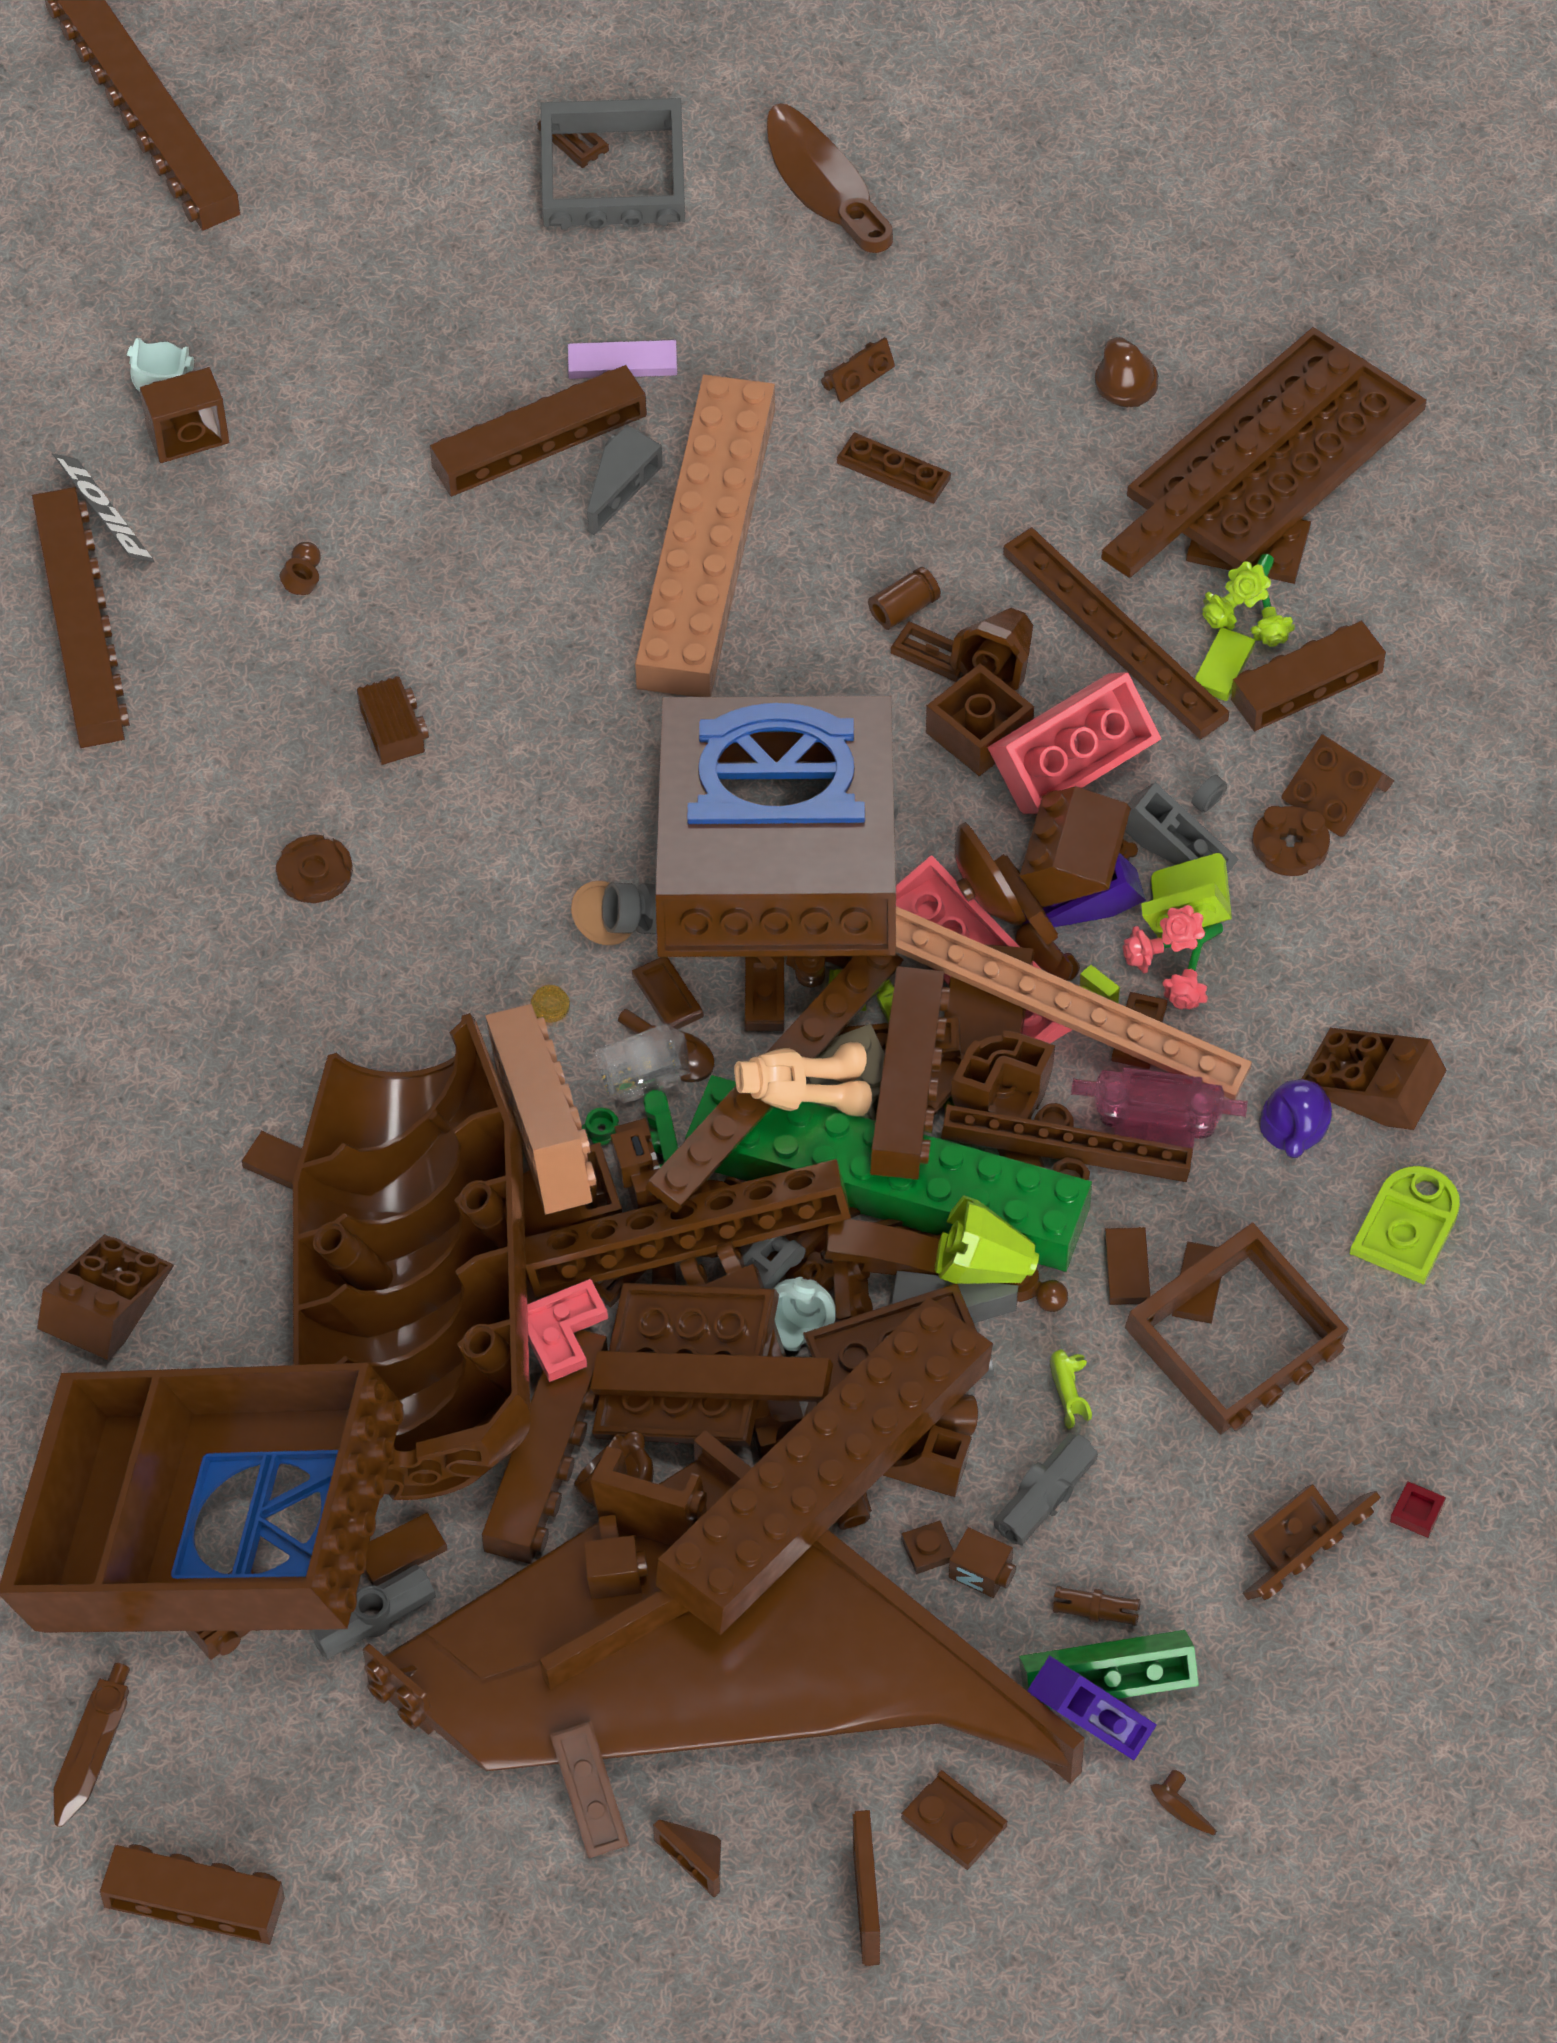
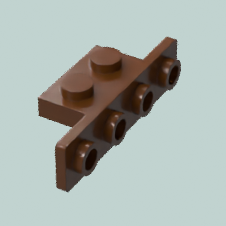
M1313 1484L1306 1486L1247 1535L1271 1570L1242 1594L1247 1600L1258 1597L1267 1600L1274 1596L1284 1587V1584L1281 1582L1282 1579L1291 1572L1293 1575L1301 1573L1314 1562L1311 1555L1321 1547L1324 1551L1328 1550L1342 1540L1344 1534L1341 1531L1351 1522L1356 1526L1374 1513L1371 1506L1381 1498L1377 1491L1363 1494L1339 1514L1335 1515Z

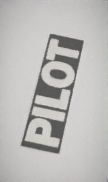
M52 453L128 556L155 562L79 460Z

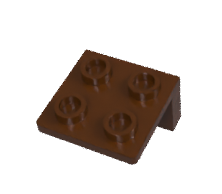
M1321 734L1281 797L1292 806L1319 812L1325 819L1327 829L1343 837L1347 834L1376 788L1386 792L1395 780Z

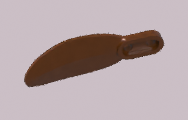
M779 103L774 105L769 111L767 118L768 143L774 163L790 190L811 211L831 222L841 225L864 251L879 253L887 250L893 243L892 225L874 204L870 202L868 188L854 165L802 113L787 104Z

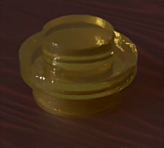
M555 985L540 987L531 998L530 1004H532L536 1018L544 1017L547 1023L560 1021L568 1014L570 1009L568 995Z

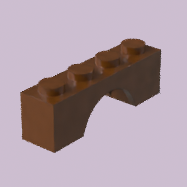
M808 1402L803 1418L819 1402ZM933 1425L883 1476L955 1497L967 1464L972 1437Z

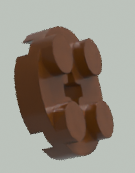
M1296 806L1268 807L1264 812V816L1256 823L1252 839V847L1256 857L1258 856L1270 871L1285 876H1300L1308 873L1310 869L1315 868L1318 864L1321 865L1328 855L1330 834L1325 826L1323 815L1319 812ZM1294 835L1301 842H1295L1294 847L1286 846V841L1281 838Z

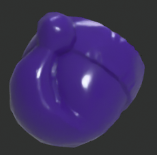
M1304 1079L1286 1081L1265 1101L1260 1116L1261 1133L1274 1147L1285 1150L1288 1157L1298 1158L1305 1150L1320 1142L1325 1136L1332 1118L1330 1100L1323 1088L1315 1082Z

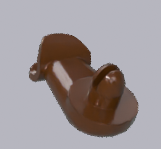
M1030 922L1022 925L1017 930L1015 942L1022 948H1033L1035 953L1034 962L1042 970L1066 981L1072 980L1078 975L1080 965L1071 953L1064 954L1054 942L1046 945Z

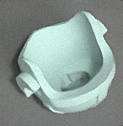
M136 338L134 345L129 347L127 356H130L131 379L138 391H140V387L153 382L193 371L194 357L189 356V347L181 349L170 342L144 343L140 338Z
M797 1277L784 1280L773 1288L779 1293L775 1323L785 1350L799 1351L801 1345L805 1344L803 1340L804 1332L835 1322L836 1308L831 1295L817 1281Z

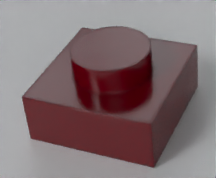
M1407 1481L1391 1514L1390 1522L1429 1538L1445 1505L1446 1497Z

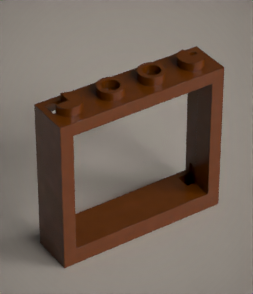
M1253 1222L1129 1312L1125 1329L1220 1435L1229 1428L1238 1431L1244 1427L1253 1417L1251 1412L1260 1405L1269 1408L1275 1404L1284 1394L1282 1390L1292 1381L1296 1385L1303 1383L1314 1372L1313 1366L1322 1359L1327 1363L1334 1360L1345 1349L1342 1344L1349 1330ZM1249 1257L1322 1339L1230 1408L1226 1409L1154 1326Z

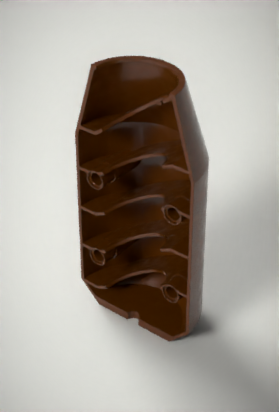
M471 1013L462 1015L461 1022L449 1032L456 1047L455 1056L444 1063L430 1068L406 1072L379 1071L353 1064L338 1053L328 1055L293 1179V1365L369 1363L401 1401L404 1410L403 1421L398 1425L394 1441V1457L389 1462L385 1477L384 1494L389 1495L392 1500L433 1498L453 1493L469 1486L519 1447L526 1438L531 1425L523 1145L480 1029Z

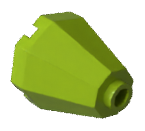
M963 1195L949 1214L947 1222L953 1224L949 1234L942 1232L939 1240L935 1263V1272L939 1274V1278L955 1284L1021 1283L1027 1275L1032 1276L1039 1260V1254L1035 1252V1244L980 1201Z

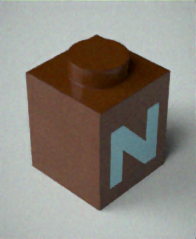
M968 1527L949 1560V1578L994 1598L1000 1586L1008 1588L1016 1572L1017 1566L1012 1564L1013 1547Z

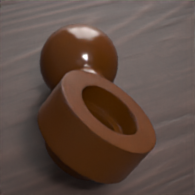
M306 541L297 544L292 550L291 559L287 560L279 574L285 589L292 594L308 595L319 581V573L315 567L321 560V553L315 544Z
M1037 1267L1033 1275H1027L1021 1283H1002L1018 1285L1017 1302L1027 1301L1036 1297L1038 1305L1048 1312L1061 1310L1068 1301V1291L1065 1285L1057 1280L1041 1282Z

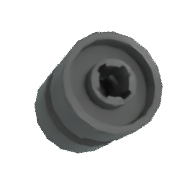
M611 882L608 884L602 900V919L607 932L631 934L636 929L641 934H657L656 884L642 883L638 887L632 883Z

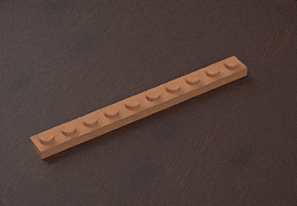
M896 906L897 953L938 971H944L945 974L1233 1101L1236 1100L1251 1069V1061Z

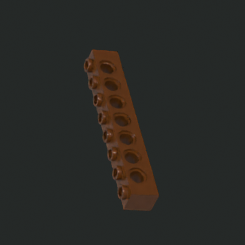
M834 1159L695 1194L677 1213L665 1203H659L525 1237L526 1270L534 1295L539 1297L559 1292L589 1279L595 1283L717 1252L716 1247L730 1241L735 1248L851 1219L846 1189L838 1161Z

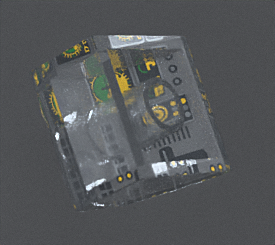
M667 1023L593 1051L608 1096L616 1100L621 1099L622 1103L643 1097L645 1095L643 1090L658 1085L659 1089L677 1085L681 1082V1076L690 1073L685 1036Z

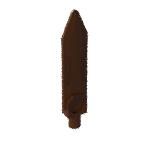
M114 1663L108 1680L99 1678L95 1690L91 1693L54 1786V1822L57 1827L64 1826L89 1800L128 1703L129 1689L124 1684L130 1668L124 1664Z

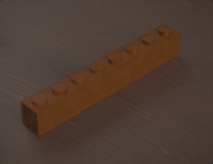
M76 487L32 495L80 748L125 740L123 727L130 726L126 703L118 705L117 697L124 696L120 674L112 675L111 671L112 667L118 666L114 644L106 645L105 638L112 637L109 616L100 615V609L107 608L103 586L95 587L94 580L101 579L97 557L89 558L88 553L95 551L92 530H84L83 523L90 522L86 500L78 502Z

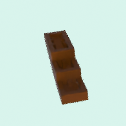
M847 1219L826 1225L825 1259L862 1263V1272L896 1275L897 1271L938 1276L939 1274L935 1272V1263L940 1239L892 1226Z

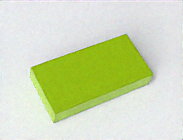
M1221 627L1195 680L1212 696L1228 701L1232 693L1233 679L1242 673L1255 647L1256 639Z

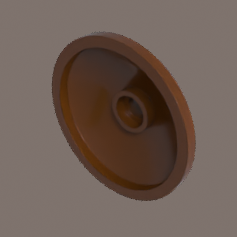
M966 822L960 824L955 834L954 856L958 871L962 879L956 882L961 893L968 902L975 898L984 910L998 919L1014 925L1024 923L1026 921L1025 915L989 852Z

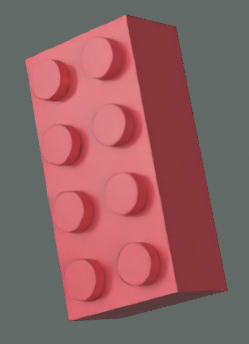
M1121 672L1108 673L987 748L1019 810L1023 814H1037L1043 795L1074 786L1083 788L1161 740V737L1129 673Z

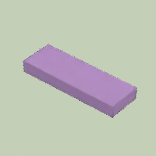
M676 340L568 344L569 379L594 378L608 370H614L624 365H627L634 377L677 375Z

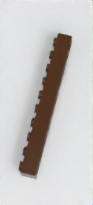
M952 1105L946 1106L941 1139L1059 1160L1069 1157L1082 1160L1086 1165L1187 1182L1193 1148Z

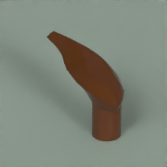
M1172 1770L1162 1785H1150L1159 1803L1175 1818L1200 1831L1216 1835V1829L1192 1807L1188 1800L1178 1794V1791L1186 1781V1777L1181 1772Z

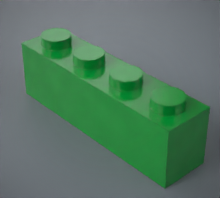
M1186 1630L1019 1656L1022 1686L1026 1691L1049 1655L1117 1699L1199 1686L1195 1647ZM1040 1701V1702H1041L1042 1704H1044L1047 1708L1052 1709L1051 1707H1049L1048 1705H1046L1045 1703H1043L1042 1701Z

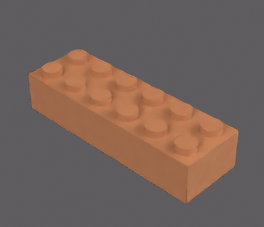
M532 1004L485 1015L497 1076L520 1133L523 1152L545 1215L593 1203L590 1186L596 1185V1178L591 1161L588 1162L587 1153H590V1146L585 1129H582L577 1107L573 1105L568 1083L565 1084L560 1061H557L553 1041L549 1039L544 1017L536 1018Z

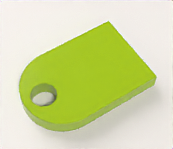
M1412 1166L1394 1172L1382 1185L1350 1248V1254L1424 1285L1458 1217L1460 1199L1455 1185L1447 1176L1428 1167ZM1428 1181L1433 1183L1438 1191L1433 1195H1423L1417 1191L1416 1185L1420 1182Z

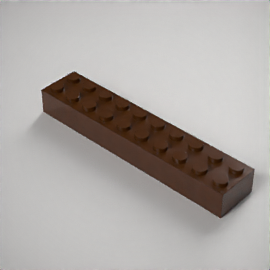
M928 1297L658 1558L656 1586L721 1635L988 1372L993 1343Z

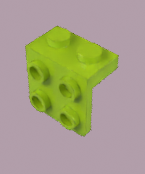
M1215 853L1155 871L1151 876L1153 900L1141 903L1143 918L1156 936L1161 939L1163 930L1160 926V921L1163 918H1168L1167 913L1170 908L1181 909L1186 905H1190L1193 907L1194 913L1203 915L1202 927L1232 919L1225 858L1222 854Z

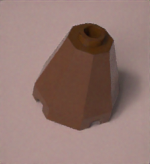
M1009 608L962 629L954 638L950 664L955 671L959 668L965 676L981 663L1015 691L1019 689L1025 679L1033 624L1026 613Z

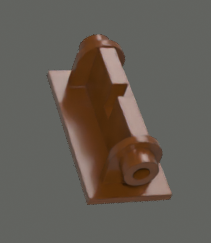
M884 337L875 343H867L865 348L849 358L848 362H843L833 370H827L821 379L824 388L828 391L834 388L838 401L842 403L894 368L895 363L887 338Z

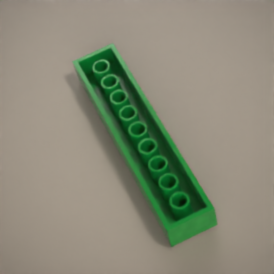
M711 1075L685 1140L736 1086V1081ZM801 1102L798 1109L793 1111L773 1106L714 1171L744 1181H751L837 1159L849 1207L861 1211L860 1214L881 1220H899L903 1222V1226L934 1235H940L942 1232L949 1234L953 1225L947 1222L949 1214L964 1195L980 1201L1035 1244V1252L1039 1254L1038 1264L1067 1272L1090 1210L1092 1181L925 1134L924 1140H931L928 1164H920L918 1180L871 1175V1154L876 1121L860 1116H849L842 1111L810 1102Z

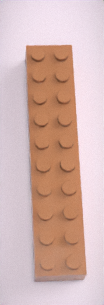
M703 374L635 663L637 689L692 697H711L775 413L774 383Z

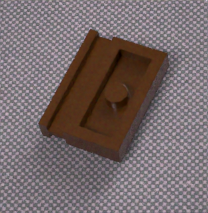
M942 1770L937 1774V1778L931 1784H928L901 1813L903 1821L967 1871L995 1841V1838L1005 1830L1008 1823L1006 1819Z

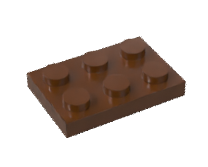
M1299 520L1262 553L1269 554L1274 558V563L1268 575L1269 579L1295 584L1311 528V521ZM1191 539L1186 558L1187 562L1226 570L1235 569ZM1260 556L1251 563L1252 567L1257 565Z

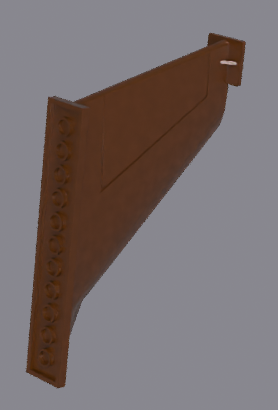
M704 1430L693 1440L694 1462L659 1483V1485L682 1491L692 1473L701 1475L703 1490L707 1493L706 1507L708 1511L752 1467ZM597 1522L385 1656L369 1643L363 1648L364 1670L367 1673L369 1683L367 1687L371 1694L383 1704L389 1700L399 1709L397 1711L399 1717L408 1727L415 1730L419 1726L428 1735L435 1730L464 1756L486 1772L559 1764L550 1733L591 1720L603 1759L940 1724L1040 1759L1070 1784L1082 1773L1085 1738L829 1530L816 1540L721 1635L688 1611L551 1690L543 1680L540 1657L659 1591L660 1588L656 1586L658 1558L671 1546L634 1535L637 1551L645 1550L648 1576L640 1577L642 1593L591 1599L587 1579L584 1541L601 1539L600 1525ZM618 1530V1531H619V1537L631 1536V1535H633V1534L626 1533V1532H623V1531Z

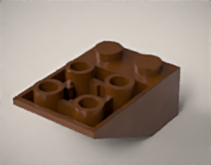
M1330 1027L1301 1079L1315 1082L1321 1086L1333 1104L1386 1127L1414 1130L1447 1070L1431 1039Z
M601 1143L589 1145L590 1153H587L588 1162L591 1161L596 1178V1185L590 1186L593 1203L545 1215L530 1170L523 1174L525 1237L622 1213V1207Z
M104 1234L43 1289L37 1329L108 1360L124 1345L174 1264L158 1258L155 1254L130 1246L118 1238Z

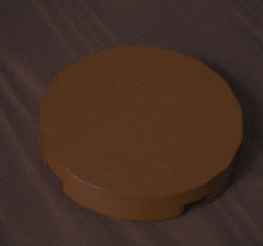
M313 834L297 838L285 846L281 851L282 855L279 861L277 860L276 863L279 886L288 896L307 903L329 901L338 896L351 882L353 873L352 860L346 847L334 838L333 841L324 839V835Z

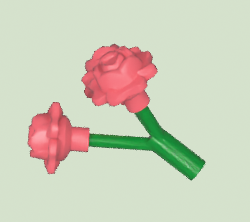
M1186 905L1181 909L1170 908L1167 913L1168 918H1163L1160 921V926L1163 930L1162 939L1160 937L1149 939L1138 926L1133 927L1130 938L1124 940L1123 952L1126 963L1130 966H1137L1145 974L1148 973V967L1151 965L1153 955L1163 953L1165 948L1171 947L1175 952L1185 948L1193 949L1188 968L1183 970L1182 976L1174 974L1171 979L1163 981L1165 988L1164 996L1173 1003L1174 1007L1190 1010L1198 1007L1199 1003L1207 1002L1208 997L1205 993L1207 986L1198 983V974L1195 970L1203 944L1221 934L1223 926L1221 923L1202 927L1203 915L1194 913L1193 907Z

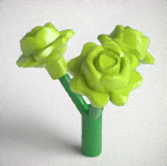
M1262 554L1257 565L1253 567L1250 562L1245 561L1239 568L1230 570L1228 577L1231 580L1225 585L1226 590L1230 593L1224 598L1216 594L1213 595L1209 591L1205 593V598L1203 599L1205 606L1202 608V615L1212 628L1226 627L1230 630L1234 629L1237 622L1234 608L1243 602L1247 607L1251 608L1259 600H1262L1264 609L1261 611L1263 619L1258 621V625L1251 628L1254 639L1256 641L1262 640V643L1269 647H1275L1279 643L1284 644L1288 640L1289 633L1295 630V625L1292 624L1293 619L1277 615L1276 608L1271 606L1267 590L1272 583L1271 579L1268 578L1274 563V558L1271 555Z

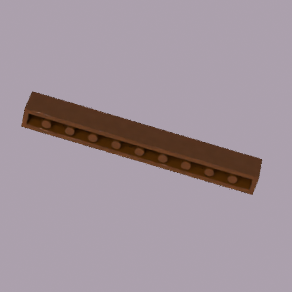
M45 0L46 8L52 19L59 18L60 27L66 40L70 41L73 39L76 43L75 49L81 62H89L91 65L90 71L95 83L105 86V93L110 105L113 108L117 106L120 108V115L127 130H135L136 140L143 153L149 151L152 155L151 161L156 173L159 176H166L167 186L173 198L177 199L180 197L183 201L182 207L187 219L190 222L196 220L202 231L241 215L238 193L105 0Z

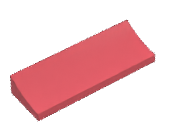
M932 855L896 885L897 907L982 944L1020 947L975 899L969 902L965 899L956 884L957 881ZM1033 961V966H1034V967H1037V968H1039V969H1041V968ZM944 973L943 981L949 986L951 976ZM1026 1009L1022 1033L1024 1035L1051 1044L1072 1031L1068 1027Z

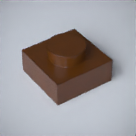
M941 1520L901 1533V1540L916 1574L948 1564L954 1553Z

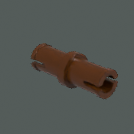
M1062 1586L1056 1587L1054 1597L1071 1600V1603L1054 1601L1053 1613L1059 1612L1089 1617L1090 1622L1099 1623L1101 1619L1137 1626L1139 1614L1123 1612L1122 1608L1138 1611L1141 1605L1140 1599L1106 1595L1104 1590L1101 1589L1087 1592L1063 1588Z

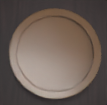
M588 882L576 891L572 899L571 913L575 925L585 937L598 944L616 945L625 941L631 934L610 933L604 927L602 900L604 891L610 882Z

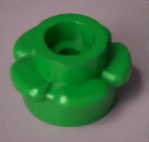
M596 1108L588 1113L582 1129H585L587 1138L591 1139L593 1144L601 1143V1146L607 1145L611 1140V1134H615L614 1126H618L619 1118L610 1109ZM604 1126L605 1130L600 1131L598 1128Z

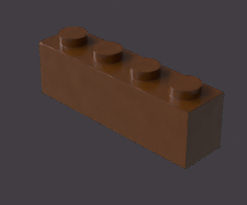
M1362 620L1350 626H1342L1331 635L1317 641H1309L1298 650L1287 655H1278L1263 666L1240 673L1233 679L1231 701L1255 732L1383 673L1386 651Z
M131 1844L128 1847L115 1845L100 1889L104 1908L269 1945L271 1944L285 1899L282 1882L277 1881L270 1874L254 1872L252 1875L236 1872L234 1868L223 1863H212L211 1866L194 1862L188 1856L177 1853L170 1856L155 1854L149 1848L137 1844Z

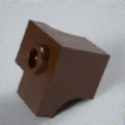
M759 1400L753 1429V1437L759 1459H762L802 1420L803 1413L799 1401Z

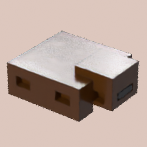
M646 1118L614 1126L615 1134H611L613 1156L623 1187L628 1189L634 1210L663 1203L645 1188L650 1178L660 1169L652 1142L649 1140L651 1139V1134Z

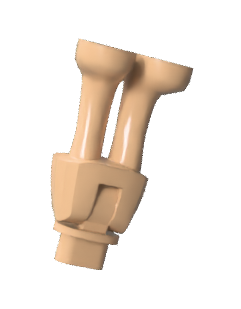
M848 1042L841 1045L835 1054L828 1058L802 1057L793 1049L783 1048L761 1054L758 1057H752L749 1062L737 1061L734 1066L736 1088L739 1093H751L753 1098H761V1101L783 1110L793 1111L798 1109L801 1102H813L834 1106L849 1116H864L872 1102L870 1085L866 1081H854L864 1072L867 1063L865 1048L858 1042ZM806 1077L831 1079L845 1083L838 1085L807 1084Z

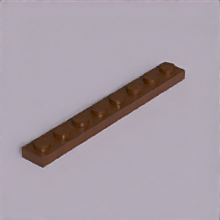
M1029 528L1004 545L1003 555L1200 740L1229 720V710L1034 528Z

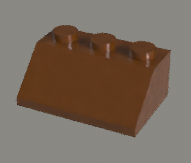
M1077 786L1060 791L1055 790L1042 796L1019 875L1042 908L1109 890L1131 811L1127 803Z

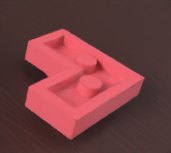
M591 1279L527 1304L528 1341L549 1382L587 1367L586 1357L574 1333L608 1319L607 1309Z

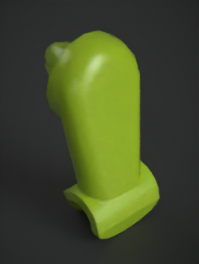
M1059 1349L1051 1355L1050 1368L1065 1411V1426L1071 1429L1075 1425L1073 1414L1082 1415L1086 1421L1092 1419V1411L1088 1402L1078 1396L1075 1386L1074 1372L1082 1370L1086 1366L1087 1360H1083L1085 1357L1082 1354L1068 1357L1063 1349Z

